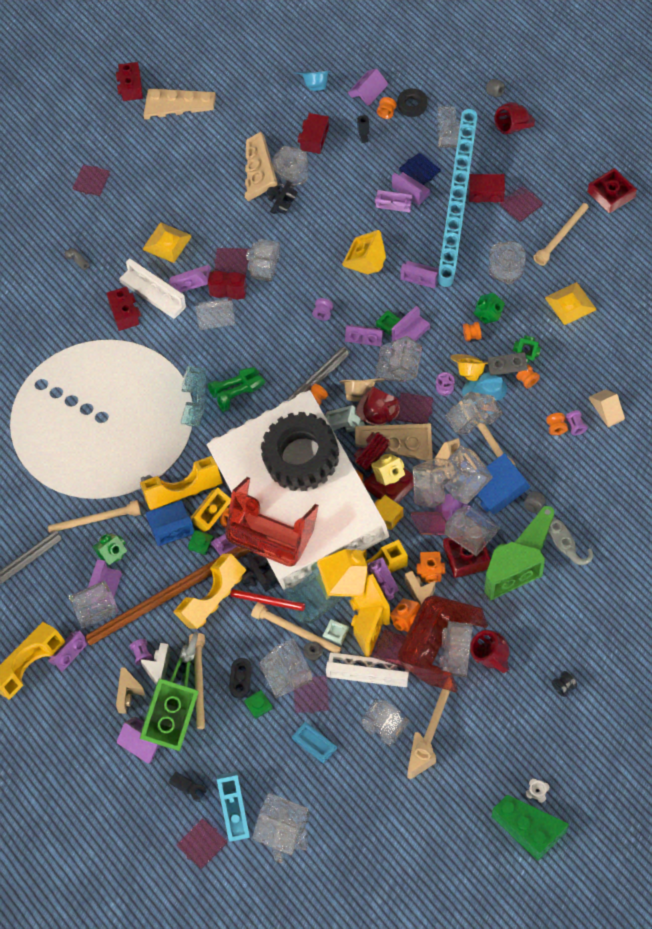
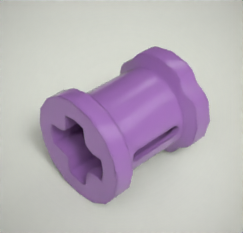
M579 410L572 411L565 416V420L570 424L571 434L574 436L584 433L588 428L583 423L582 414Z
M139 639L130 644V649L136 657L135 663L138 666L142 665L141 660H153L152 654H149L146 639Z

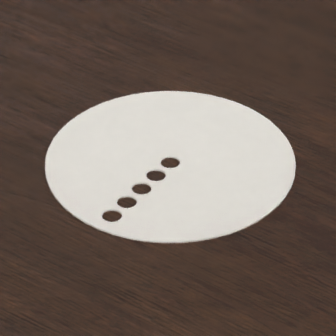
M122 340L90 341L71 346L54 354L28 376L21 386L12 407L10 420L11 438L14 449L23 466L32 476L47 487L79 498L103 499L117 497L141 489L139 483L141 482V477H146L147 475L160 477L176 462L183 452L192 430L193 403L189 388L180 372L159 353L145 346ZM45 379L48 381V387L44 390H38L35 388L36 381ZM59 387L63 390V395L59 398H52L50 396L51 389ZM70 395L78 398V403L72 407L65 404V399ZM83 404H91L94 408L92 413L84 415L80 412V407ZM106 412L109 418L104 423H98L95 420L96 414Z

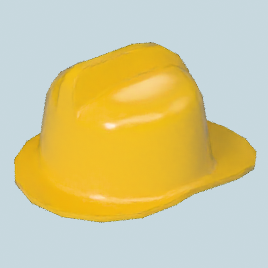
M451 355V359L458 364L459 374L465 376L470 381H478L479 376L483 375L485 364H488V362L470 355Z

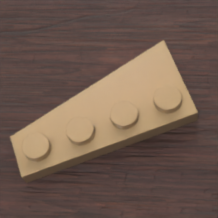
M148 89L144 119H150V116L157 115L159 117H166V114L171 113L180 115L185 111L195 113L214 110L216 94L215 92Z
M262 132L246 140V159L248 161L245 168L247 172V179L245 180L247 192H245V198L247 201L266 192L269 187L278 185L266 140Z
M431 424L355 426L356 447L365 448L368 444L366 439L372 432L375 434L380 432L390 441V446L386 449L385 453L433 462Z

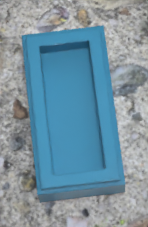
M306 722L292 736L296 743L323 764L337 749L336 745Z

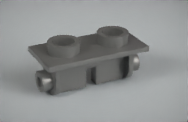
M525 352L488 357L490 376L528 370Z

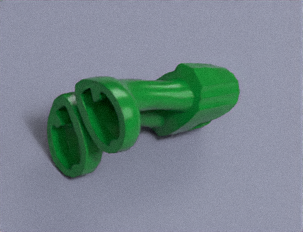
M256 367L239 370V375L233 378L209 382L208 389L213 398L217 397L220 409L226 412L230 409L231 399L245 392L252 393L265 384V380L259 375ZM237 384H241V385H238V386H236V387H234V388H232V389L223 391V390H225V389H227V388H229V387H231V386H234V385H237Z

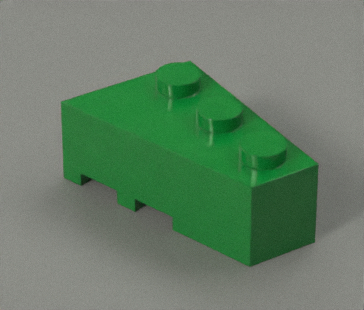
M508 794L492 810L491 817L537 861L565 835L569 827L568 823Z

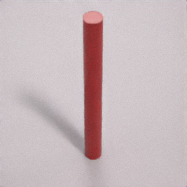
M232 589L230 596L234 598L304 611L305 603Z

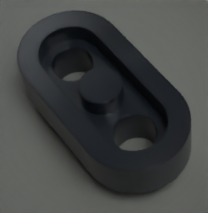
M246 658L236 659L231 666L229 689L231 695L237 699L246 697L250 692L252 665ZM241 668L246 669L244 672H239ZM238 687L244 688L242 691L236 690Z

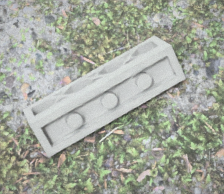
M130 258L126 261L128 270L119 278L120 283L173 319L186 308L185 297L182 293Z
M330 652L329 662H327L326 676L407 687L410 663ZM333 660H342L345 664L333 663ZM356 662H361L364 664V666H356L354 664ZM376 665H382L385 669H379V668H373V667L376 666ZM397 667L405 668V672L395 671L394 669Z

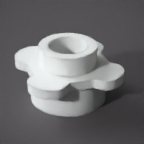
M530 780V787L526 791V797L528 799H537L538 802L543 803L546 800L545 795L549 791V785L540 780Z

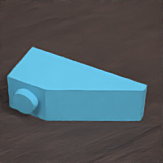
M237 771L216 775L229 842L250 838Z

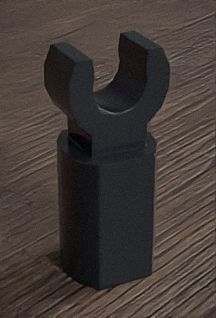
M361 115L357 118V130L359 137L361 136V144L368 142V134L370 133L369 119L366 115Z
M177 771L170 778V785L185 794H191L196 802L201 801L200 797L196 795L197 791L207 792L203 785H195L194 781Z

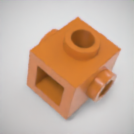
M420 552V563H417V575H421V582L428 584L434 581L436 583L441 582V574H445V562H441L440 552Z
M405 598L400 601L390 614L394 627L399 631L412 633L425 617L418 602Z

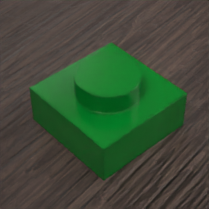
M387 310L376 321V326L390 336L392 328L401 319Z
M195 530L188 544V550L207 555L211 542L214 540L213 536Z
M262 690L244 700L245 705L255 719L273 709Z

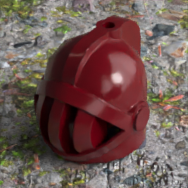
M514 102L501 105L494 115L495 125L503 134H512L525 128L534 127L536 121L532 115H529L528 110L523 105Z
M372 386L371 390L361 398L356 414L360 417L361 421L370 425H385L399 415L400 401L398 398Z
M479 631L473 637L470 644L472 657L477 663L506 673L510 670L508 666L510 651L507 640L501 633L496 631Z

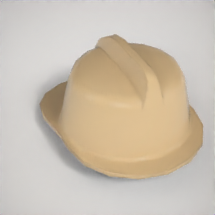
M385 379L342 380L340 383L345 385L346 399L348 401L360 402L361 398L371 390L372 386L374 387L375 383L385 381Z

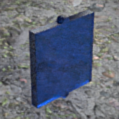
M419 152L411 159H408L399 168V171L401 173L404 172L424 185L428 181H432V178L440 173L441 169Z

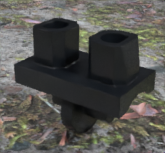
M287 180L281 192L278 185L267 189L268 200L271 202L274 199L276 200L270 210L271 213L275 214L276 211L284 215L287 213L291 204L285 202L283 198L293 202L298 193L290 187L292 182Z
M263 553L255 557L249 554L246 558L253 571L245 568V575L242 577L243 583H251L252 587L257 585L256 579L258 578L265 592L270 590L269 585L276 581L277 577L272 568L263 573L260 571V569L269 565Z

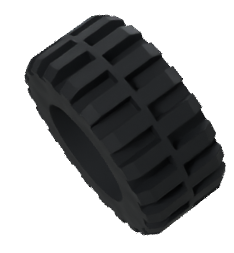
M298 412V415L289 413L288 417L284 419L282 416L278 418V423H272L269 426L270 431L265 432L263 436L264 441L261 442L262 460L271 478L283 488L288 486L291 491H297V488H300L301 491H307L308 487L315 489L318 487V483L322 482L324 484L327 482V476L334 474V466H338L339 448L330 425H327L326 421L321 417L317 419V416L309 413L307 416L305 412ZM309 439L318 444L315 456L306 463L290 464L282 458L284 450L293 441Z

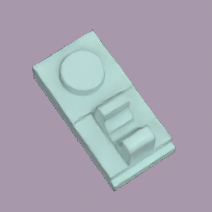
M353 405L328 411L325 416L332 430L345 426L352 427V424L358 426L360 422V417L354 414L355 407Z

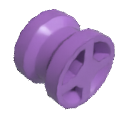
M325 298L317 299L315 302L316 308L313 309L312 315L318 320H329L333 303Z
M448 372L440 373L437 376L436 391L438 394L443 396L452 394L455 383L454 376Z

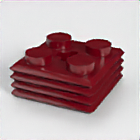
M613 168L590 182L587 192L608 213H611L635 198L637 189L616 168Z
M372 432L366 439L368 444L365 448L360 447L354 455L356 458L355 463L362 467L363 470L365 469L366 472L372 469L371 464L378 461L390 446L389 439L380 434V432H376V434Z
M403 468L405 475L399 478L397 482L385 486L376 480L375 474L372 472L364 481L366 490L381 500L386 495L399 504L417 484V477Z
M480 529L443 539V547L454 578L488 569L491 557Z

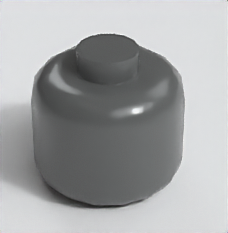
M491 79L487 83L486 92L488 95L498 98L504 93L505 85L503 81Z
M532 491L527 495L524 506L529 512L538 513L544 507L546 499L542 493Z

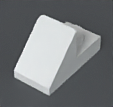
M160 643L159 650L155 651L154 661L141 660L143 669L155 685H157L159 678L165 680L170 656L168 644Z

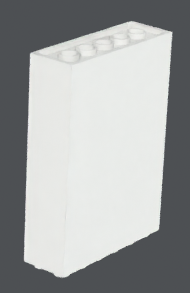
M310 390L299 393L296 398L282 402L273 410H267L261 416L250 419L244 425L232 428L227 434L215 437L207 443L219 470L284 592L320 574L317 565L319 559L344 549L364 551L389 537L383 518L336 435L335 438L339 448L338 466H334L335 472L332 476H327L328 481L324 484L322 482L318 483L317 488L308 487L307 491H301L300 488H297V491H291L288 486L286 488L281 487L268 473L261 456V442L264 441L263 436L265 432L270 431L269 426L272 423H278V418L282 416L284 419L288 417L289 413L298 415V412H305L307 416L309 413L317 416V419L321 417L329 425ZM309 439L293 441L284 450L282 458L290 464L306 463L315 456L318 444Z

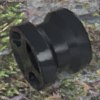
M563 671L559 678H554L551 681L553 688L562 697L568 695L569 690L577 687V682L567 671Z

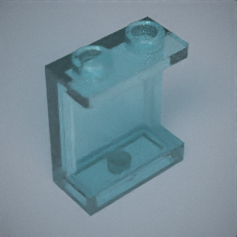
M187 366L182 383V392L193 393L192 402H186L181 424H186L187 426L200 425L205 409L206 368Z
M317 562L311 566L313 572L294 588L287 587L284 590L287 600L305 603L304 611L294 610L295 616L300 623L313 624L345 597L327 595Z

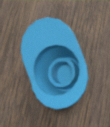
M296 71L293 73L302 74L308 89L318 91L325 89L328 73H331V71Z
M490 372L481 375L478 381L468 380L462 388L464 398L469 399L474 404L501 400L507 393V386L502 377L498 375L490 376Z

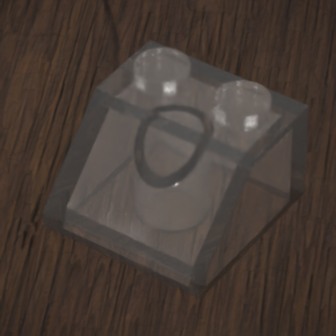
M469 505L458 509L445 523V535L475 556L480 553L500 529L499 525Z

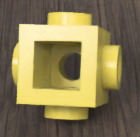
M385 454L378 461L371 464L376 480L385 486L397 482L399 478L405 475L403 461L392 454Z

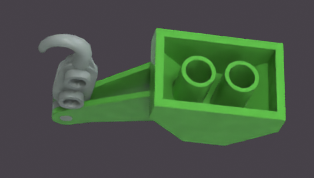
M545 506L515 542L503 543L496 547L486 573L484 592L491 601L542 577L545 558L541 550L548 534L558 550L567 555L577 565H586L592 561V549H588L589 555L587 558H579L576 554L575 541L562 521L554 518L555 512L552 507Z
M194 632L190 643L183 646L170 682L158 679L139 739L180 751L199 693L198 690L187 687L190 662L194 659L197 649L195 647L198 632ZM181 662H185L181 685L173 683Z

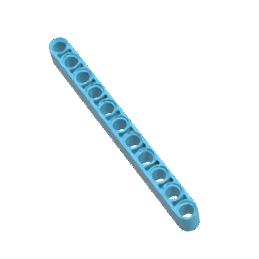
M472 109L464 110L460 121L438 272V283L443 287H449L453 284L477 123V113Z

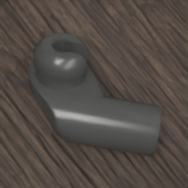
M69 248L65 251V257L69 260L73 259L82 270H86L89 267V263L75 248Z

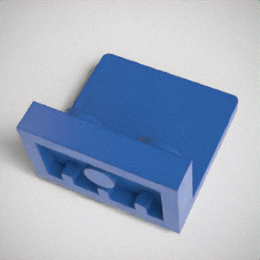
M181 500L146 512V517L157 546L194 533L191 518L188 517Z

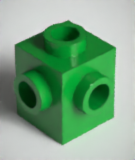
M494 292L482 295L476 303L474 314L485 324L496 322L501 317L505 303Z
M524 335V339L519 338V341H515L513 352L523 353V347L528 345L530 350L525 353L526 362L529 363L530 360H535V357H539L541 347L538 346L539 342H535V337Z
M112 533L100 537L99 542L92 546L98 557L105 561L107 565L121 560L124 556L123 554L127 552V549L124 547L126 543L123 538Z

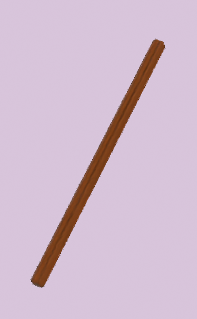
M254 536L225 554H232L238 560L260 547ZM218 558L86 634L85 639L87 643L93 645L212 575L210 568Z

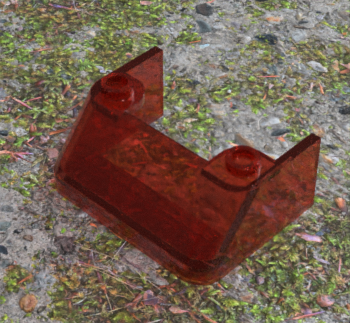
M246 477L232 490L225 531L227 540L236 546L285 566L292 567L296 565L314 532L319 505L314 504L302 518L295 522L294 527L259 514L260 503L256 498L248 495L250 478Z
M435 595L425 598L398 652L400 664L426 684L457 693L458 688L452 673L441 670L440 667L432 664L447 633L461 634L465 631L468 624L487 628L488 624L482 608Z

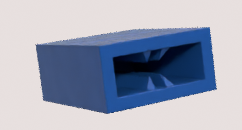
M505 453L467 481L471 485L469 490L475 498L479 496L482 500L480 505L486 512L491 511L493 515L497 514L531 487Z

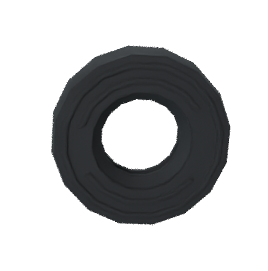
M409 88L399 94L397 107L405 116H420L427 109L428 99L423 91ZM416 99L419 104L417 106H408L406 101Z

